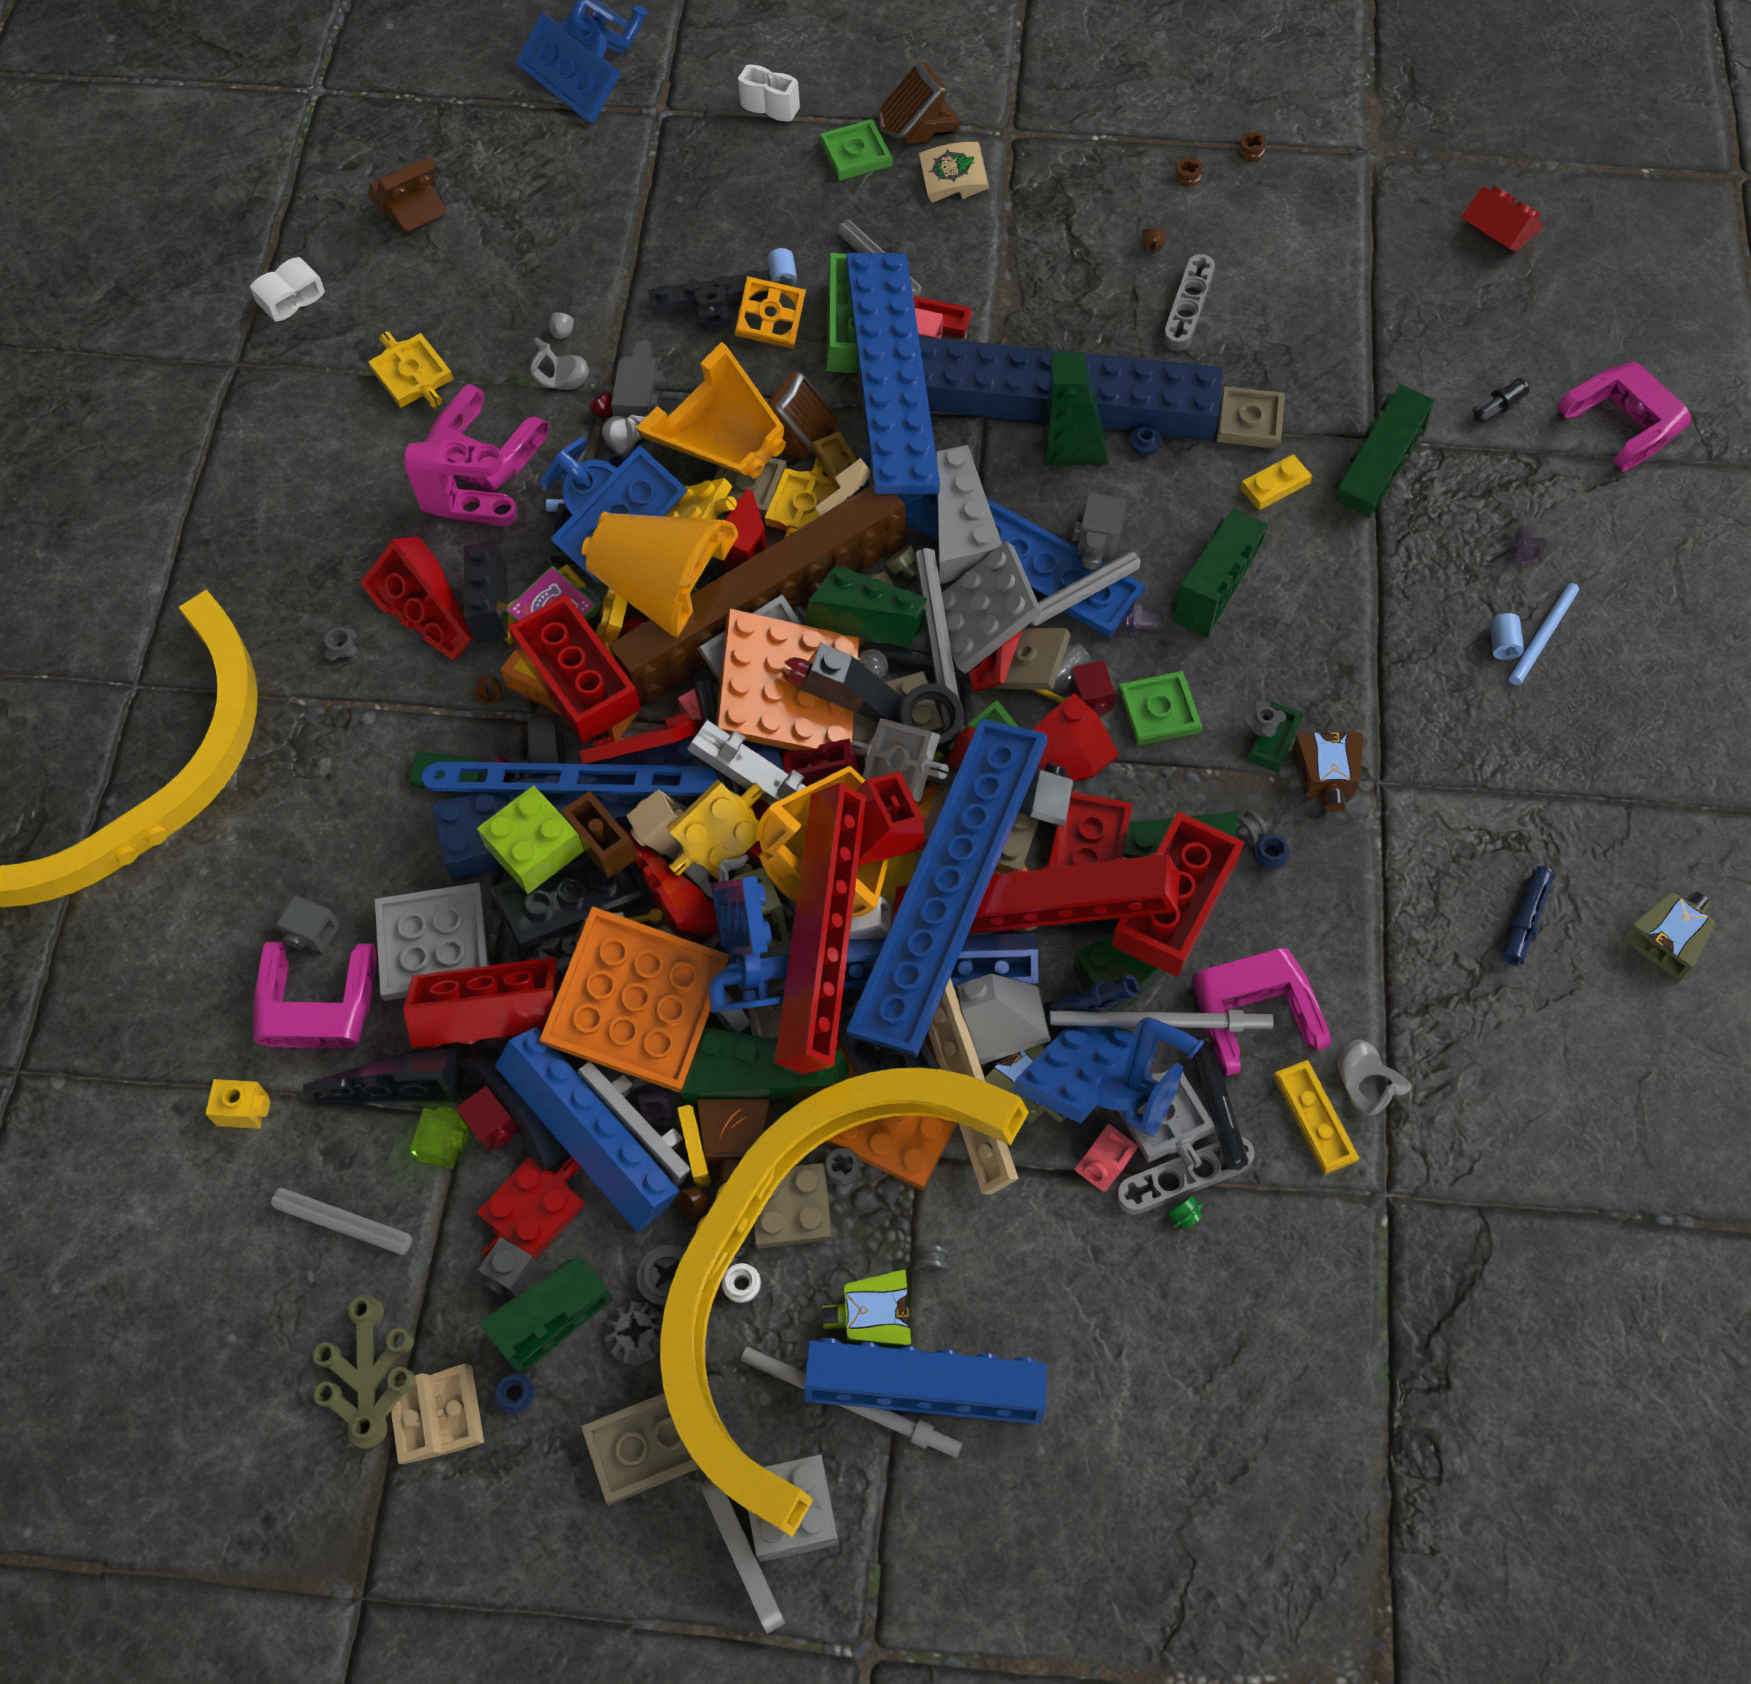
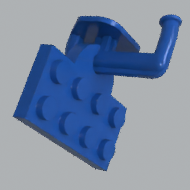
M576 0L570 15L565 18L561 25L550 16L541 12L515 63L585 120L594 123L621 74L619 70L603 59L605 50L609 48L618 53L628 50L645 16L648 15V10L638 5L633 6V14L629 22H627L599 0ZM588 6L593 9L591 14L585 12ZM607 19L625 27L623 33L620 34L605 27Z
M581 437L555 457L538 484L545 491L558 478L564 483L562 494L565 506L572 517L556 532L551 541L600 585L602 582L586 570V556L581 553L583 542L588 536H593L600 515L605 511L615 514L666 516L688 490L640 445L618 468L607 461L595 459L578 463L576 459L587 447V440ZM588 475L593 479L592 484L589 481Z
M757 876L712 883L721 952L729 954L731 964L720 970L709 984L708 994L711 1012L782 1003L784 995H770L768 980L787 976L789 954L760 959L759 953L768 952L767 943L771 942L768 921H763L761 906H764L766 902L762 883L757 882ZM737 984L738 988L744 991L742 992L743 999L726 1003L724 986Z
M1146 1017L1139 1021L1135 1034L1130 1030L1121 1029L1117 1026H1067L1016 1078L1013 1092L1080 1124L1097 1105L1111 1110H1120L1124 1119L1131 1127L1154 1138L1176 1095L1183 1071V1066L1175 1063L1159 1082L1152 1078L1150 1071L1158 1040L1188 1054V1059H1191L1204 1044V1041H1198L1191 1035L1151 1017ZM1147 1103L1144 1115L1139 1113L1138 1109Z

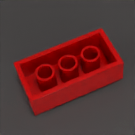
M567 594L508 626L515 649L583 744L641 710L635 686Z
M1178 811L1156 852L1158 854H1168L1180 872L1177 912L1122 917L1115 928L1112 947L1178 978L1239 861L1245 842Z
M552 957L412 975L403 1007L411 1048L424 1047L426 1049H433L443 1044L455 1042L471 1044L480 1039L494 1037L509 1039L536 1026L543 1032L561 987L557 958Z

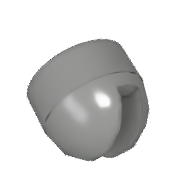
M552 313L549 320V331L552 336L558 339L570 336L574 326V319L564 313Z

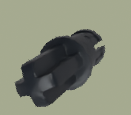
M1517 378L1503 389L1494 390L1489 398L1473 408V418L1484 423L1500 412H1507L1513 403L1529 394L1528 384L1523 379Z

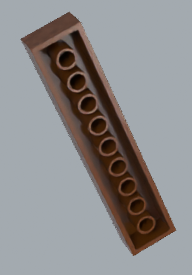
M873 485L691 594L693 613L678 638L669 634L650 619L609 644L611 655L635 686L640 706L657 700L668 689L675 685L683 684L691 675L702 668L708 667V664L697 648L725 631L726 617L730 609L754 613L782 594L792 610L796 606L802 607L809 602V599L835 565L851 569L857 573L864 568L872 567L878 559L886 554L899 550L906 543V504L897 494H874Z

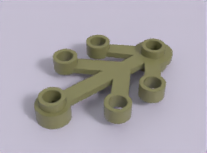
M367 1294L356 1297L349 1306V1318L356 1324L357 1368L341 1356L340 1349L331 1343L324 1342L319 1344L313 1353V1359L317 1365L330 1368L358 1392L357 1408L342 1397V1391L338 1385L325 1381L316 1387L314 1400L321 1406L333 1409L349 1423L348 1437L353 1445L362 1449L373 1448L383 1441L388 1430L387 1415L403 1394L411 1391L415 1385L414 1373L406 1368L397 1367L388 1376L389 1388L375 1404L376 1388L402 1354L411 1350L414 1344V1337L403 1328L393 1329L387 1336L386 1350L374 1364L373 1327L382 1320L384 1306L380 1300ZM366 1303V1312L359 1316L361 1307ZM401 1335H404V1343L402 1344V1346L397 1348V1338ZM331 1349V1357L324 1362V1353ZM405 1374V1383L398 1387L397 1380L399 1376ZM331 1388L332 1395L329 1400L325 1401L324 1393L327 1389ZM369 1420L370 1428L367 1433L362 1434V1427Z

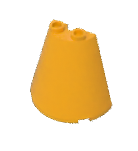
M721 342L700 363L705 380L668 417L666 412L657 406L636 427V430L648 441L755 479L762 473L765 465L772 457H777L783 452L786 446V442L782 439L784 426L731 351Z
M604 511L598 519L597 528L593 536H588L584 540L581 553L586 556V570L669 634L678 638L693 613L690 596L691 590L712 556L724 561L738 537V531L733 523L726 520L615 514Z
M851 766L773 803L760 819L756 840L760 841L762 853L759 855L761 863L776 887L795 903L797 902L811 794L840 782L856 790L865 779ZM889 859L858 866L852 918L865 915L878 905Z

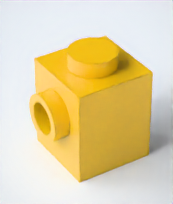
M213 1079L206 1116L216 1126L260 1129L263 1117H266L269 1112L270 1099L258 1082Z

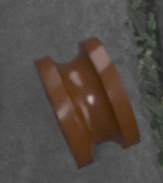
M1247 132L1242 135L1238 150L1241 158L1247 161L1260 160L1264 155V148L1266 146L1264 135L1258 132Z
M1194 158L1180 160L1176 166V181L1188 187L1198 184L1201 180V162Z

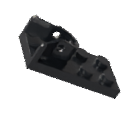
M582 852L529 894L524 891L514 878L491 886V906L493 910L499 911L518 945V958L520 961H527V954L536 944L579 928L584 919L588 918L592 906L614 914L649 901L651 898V891L634 861L608 879L586 852Z

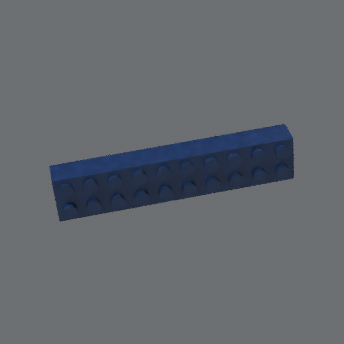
M919 337L929 411L1045 423L1051 353L1072 352ZM1085 353L1092 387L1095 390L1098 409L1100 410L1102 424L1105 429L1132 432L1137 427L1150 426L1155 428L1160 435L1214 440L1219 417L1223 367Z
M697 734L674 743L587 763L707 766L715 770L714 767L687 750ZM743 741L742 744L784 771L777 747ZM547 773L514 783H559L561 774ZM580 774L577 784L634 785L636 775ZM654 775L652 785L679 786L681 776ZM738 784L740 795L742 796L747 790ZM476 792L431 804L444 863L453 882L505 869L484 846L477 827L523 793ZM542 793L561 815L562 809L584 795ZM593 794L620 827L623 826L629 832L633 827L626 815L635 809L640 801L651 796ZM700 796L670 797L689 808Z

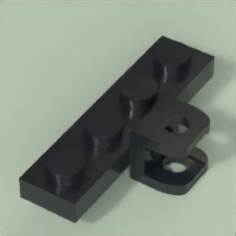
M749 271L743 275L719 276L706 281L692 280L681 285H661L655 289H650L648 293L652 315L657 316L697 309L700 326L704 330L727 327L730 323L727 304L742 301L747 276L768 281L766 271ZM769 290L758 292L749 300L767 298Z

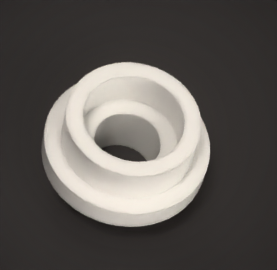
M739 1263L731 1266L726 1271L722 1279V1287L725 1295L730 1300L737 1303H745L756 1297L761 1287L759 1273L754 1267ZM740 1278H745L749 1281L748 1287L744 1290L735 1288V1282Z

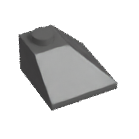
M992 973L957 985L961 1010L981 1065L1051 1041L1038 986Z

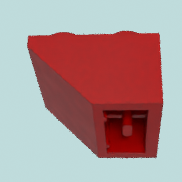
M1482 185L1461 217L1515 252L1544 226V223L1537 219L1540 215L1539 212L1521 201L1514 205L1513 203L1516 198L1495 185L1491 190Z
M748 489L740 499H736L737 506L734 507L735 510H730L726 521L736 526L738 537L724 561L716 558L719 573L723 575L767 549L765 528L753 491Z
M897 771L866 779L855 790L866 796L858 866L923 850L924 818L901 772Z

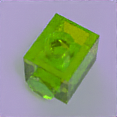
M438 1106L436 1110L423 1108L410 1147V1151L417 1161L454 1168L458 1153L465 1149L469 1135L468 1129H466L467 1126L456 1110L444 1106Z

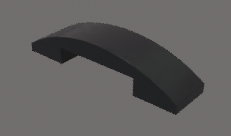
M488 1047L458 1060L457 1064L478 1090L487 1086L522 1130L525 1137L521 1145L542 1171L566 1161L571 1156L497 1070L495 1065L501 1053Z

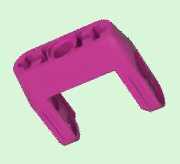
M1634 361L1608 368L1568 392L1560 400L1556 408L1565 418H1576L1609 397L1645 431L1627 441L1625 447L1614 458L1613 463L1622 472L1630 470L1663 449L1691 423V414L1688 408L1644 367Z
M471 384L463 387L436 418L424 442L442 439L480 443L462 433L481 412L484 400L483 390ZM536 416L525 419L499 450L503 465L496 474L487 478L455 476L486 492H494L515 477L543 444L549 432L548 422ZM454 453L448 457V462L456 463L464 455ZM486 456L479 461V464L488 466L494 463L496 459Z
M442 439L408 444L405 452V468L422 512L455 522L507 526L516 520L518 510L512 498L503 493L458 489L453 476L487 478L496 474L503 465V460L497 447L490 444ZM454 453L464 455L456 463L448 462V457ZM486 456L496 459L494 463L488 466L479 464V461ZM470 502L480 504L479 508L475 511L468 512L463 509ZM501 505L511 507L510 511L506 514L498 515L494 513L495 509Z
M266 942L262 950L253 1000L254 1042L268 1047L343 1049L357 1047L370 1012L377 966L376 946L371 943H359L351 952L343 1003L283 1002L289 967L286 959L285 945L283 942Z
M1287 948L1276 949L1207 968L1196 973L1191 978L1198 1013H1226L1225 1010L1285 994L1304 1043L1310 1046L1313 1051H1319L1331 1046V1037L1308 978ZM1204 1028L1207 1037H1210L1223 1076L1226 1077L1240 1073V1048L1234 1032H1227L1226 1028Z

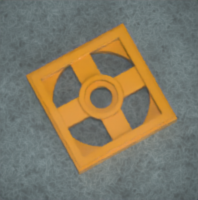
M747 276L735 336L794 349L806 289ZM769 290L767 299L762 302L749 300L756 293ZM781 293L791 300L795 310L782 307L779 302ZM773 307L776 309V314L772 317L767 316L765 309ZM745 313L760 316L762 319L760 330L750 328L746 322ZM779 320L793 323L792 328L783 335L772 333L774 323Z

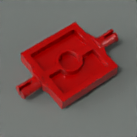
M529 1156L478 1210V1215L492 1227L496 1234L494 1240L481 1252L485 1258L501 1237L536 1260L580 1212L585 1203L567 1185V1181L581 1168L573 1157L569 1156L567 1161L556 1172L548 1169L542 1171Z

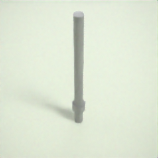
M1227 1010L1226 1013L1050 1011L1049 1016L1050 1025L1136 1027L1140 1020L1151 1017L1172 1027L1226 1028L1227 1032H1243L1244 1029H1273L1272 1014H1244L1243 1010Z
M750 1347L745 1348L741 1362L805 1390V1372ZM839 1405L912 1438L911 1443L926 1449L927 1446H930L955 1458L960 1453L962 1442L935 1431V1426L925 1421L919 1420L917 1423L886 1409Z

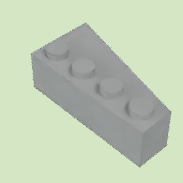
M968 445L937 451V466L940 479L939 494H937L940 584L957 581L1002 544Z

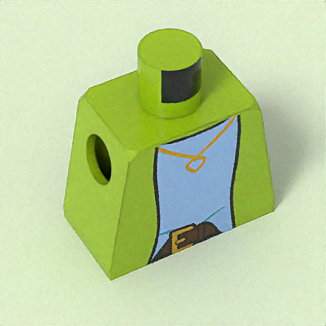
M899 1270L847 1283L844 1285L845 1304L822 1306L824 1330L847 1328L848 1344L857 1345L861 1342H872L882 1348L893 1349L900 1346H911L906 1270Z

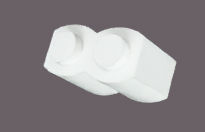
M746 65L738 77L740 104L743 108L755 113H766L768 116L779 121H792L800 108L798 81L794 77L784 73H772L770 70L758 65Z
M300 257L284 262L275 272L260 276L250 285L255 302L275 322L290 317L300 307L312 304L325 293L320 277Z

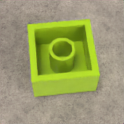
M534 785L477 827L484 846L527 894L531 893L584 852L578 832Z

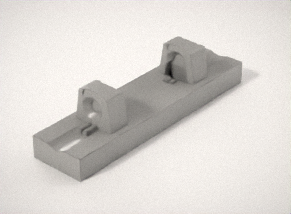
M708 720L687 749L746 790L756 782L766 792L760 799L770 806L806 787L801 783L804 776L795 770H792L788 775L742 744L745 740L743 735L735 730L729 735Z
M591 1061L581 1067L578 1075L677 1188L680 1187L691 1170L675 1152L680 1146L679 1143L683 1140V1137L674 1128L661 1137L625 1099L630 1093V1088L633 1086L625 1075L610 1083Z

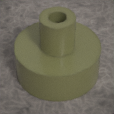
M907 545L893 554L885 562V565L892 575L902 571L906 578L909 579L918 572L912 564L916 559V551L911 545Z

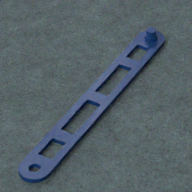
M436 762L429 765L422 774V781L427 789L448 792L524 793L534 785L541 793L585 794L591 791L592 794L652 795L655 791L660 790L668 796H701L718 780L717 773L710 767L675 765ZM461 772H487L485 782H459ZM505 773L561 774L559 783L503 782ZM437 774H445L443 778L435 779ZM580 774L636 775L634 785L577 784ZM654 775L681 776L679 786L652 785Z

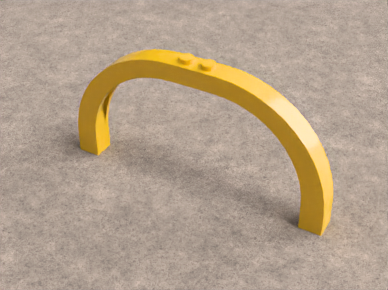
M207 589L179 606L190 627L209 649L216 669L217 701L213 719L201 746L182 771L165 787L85 840L57 854L39 860L0 866V907L23 906L50 901L88 887L121 867L131 864L139 855L151 847L163 843L168 836L195 818L219 794L237 769L247 749L254 728L258 694L256 675L249 653L236 628Z
M896 1068L870 1072L846 1079L803 1100L771 1125L746 1152L728 1181L719 1188L716 1194V1201L708 1214L699 1221L696 1227V1234L684 1253L673 1278L663 1315L660 1339V1364L663 1389L669 1412L681 1440L705 1475L734 1501L793 1538L814 1499L800 1488L751 1460L739 1448L720 1420L709 1389L705 1364V1340L712 1303L721 1280L779 1183L799 1161L823 1142L847 1129L873 1120L894 1116L918 1115L954 1121L1011 1146L1029 1113L1021 1097L971 1076L941 1069Z

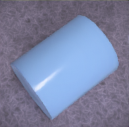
M785 248L771 251L767 257L771 282L795 287L798 282L793 253Z
M1512 613L1494 616L1489 622L1493 656L1500 660L1518 658L1524 652L1520 617Z

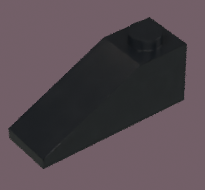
M820 642L809 659L810 664L799 689L876 722H879L880 718L896 722L903 697L852 655Z

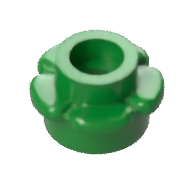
M1192 1195L1184 1198L1168 1212V1215L1174 1221L1172 1226L1178 1227L1182 1225L1186 1230L1203 1217L1199 1211L1203 1207V1203H1197Z

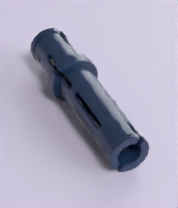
M1537 866V868H1533L1517 916L1509 924L1508 931L1510 934L1502 951L1501 958L1510 965L1520 966V964H1524L1529 945L1537 937L1539 931L1537 924L1551 885L1556 877L1555 872L1548 867Z
M1128 974L1111 982L1100 981L1094 983L1088 990L1045 1003L1043 1008L1047 1026H1053L1050 1025L1049 1021L1050 1011H1106L1113 1008L1114 1004L1136 998L1139 992L1138 982L1134 976Z

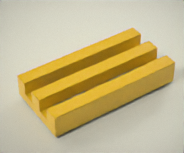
M693 1106L678 1107L696 1187L710 1186L709 1183L711 1181Z

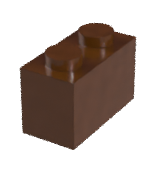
M588 791L561 810L562 816L578 832L585 852L608 879L637 859L631 838L591 791Z

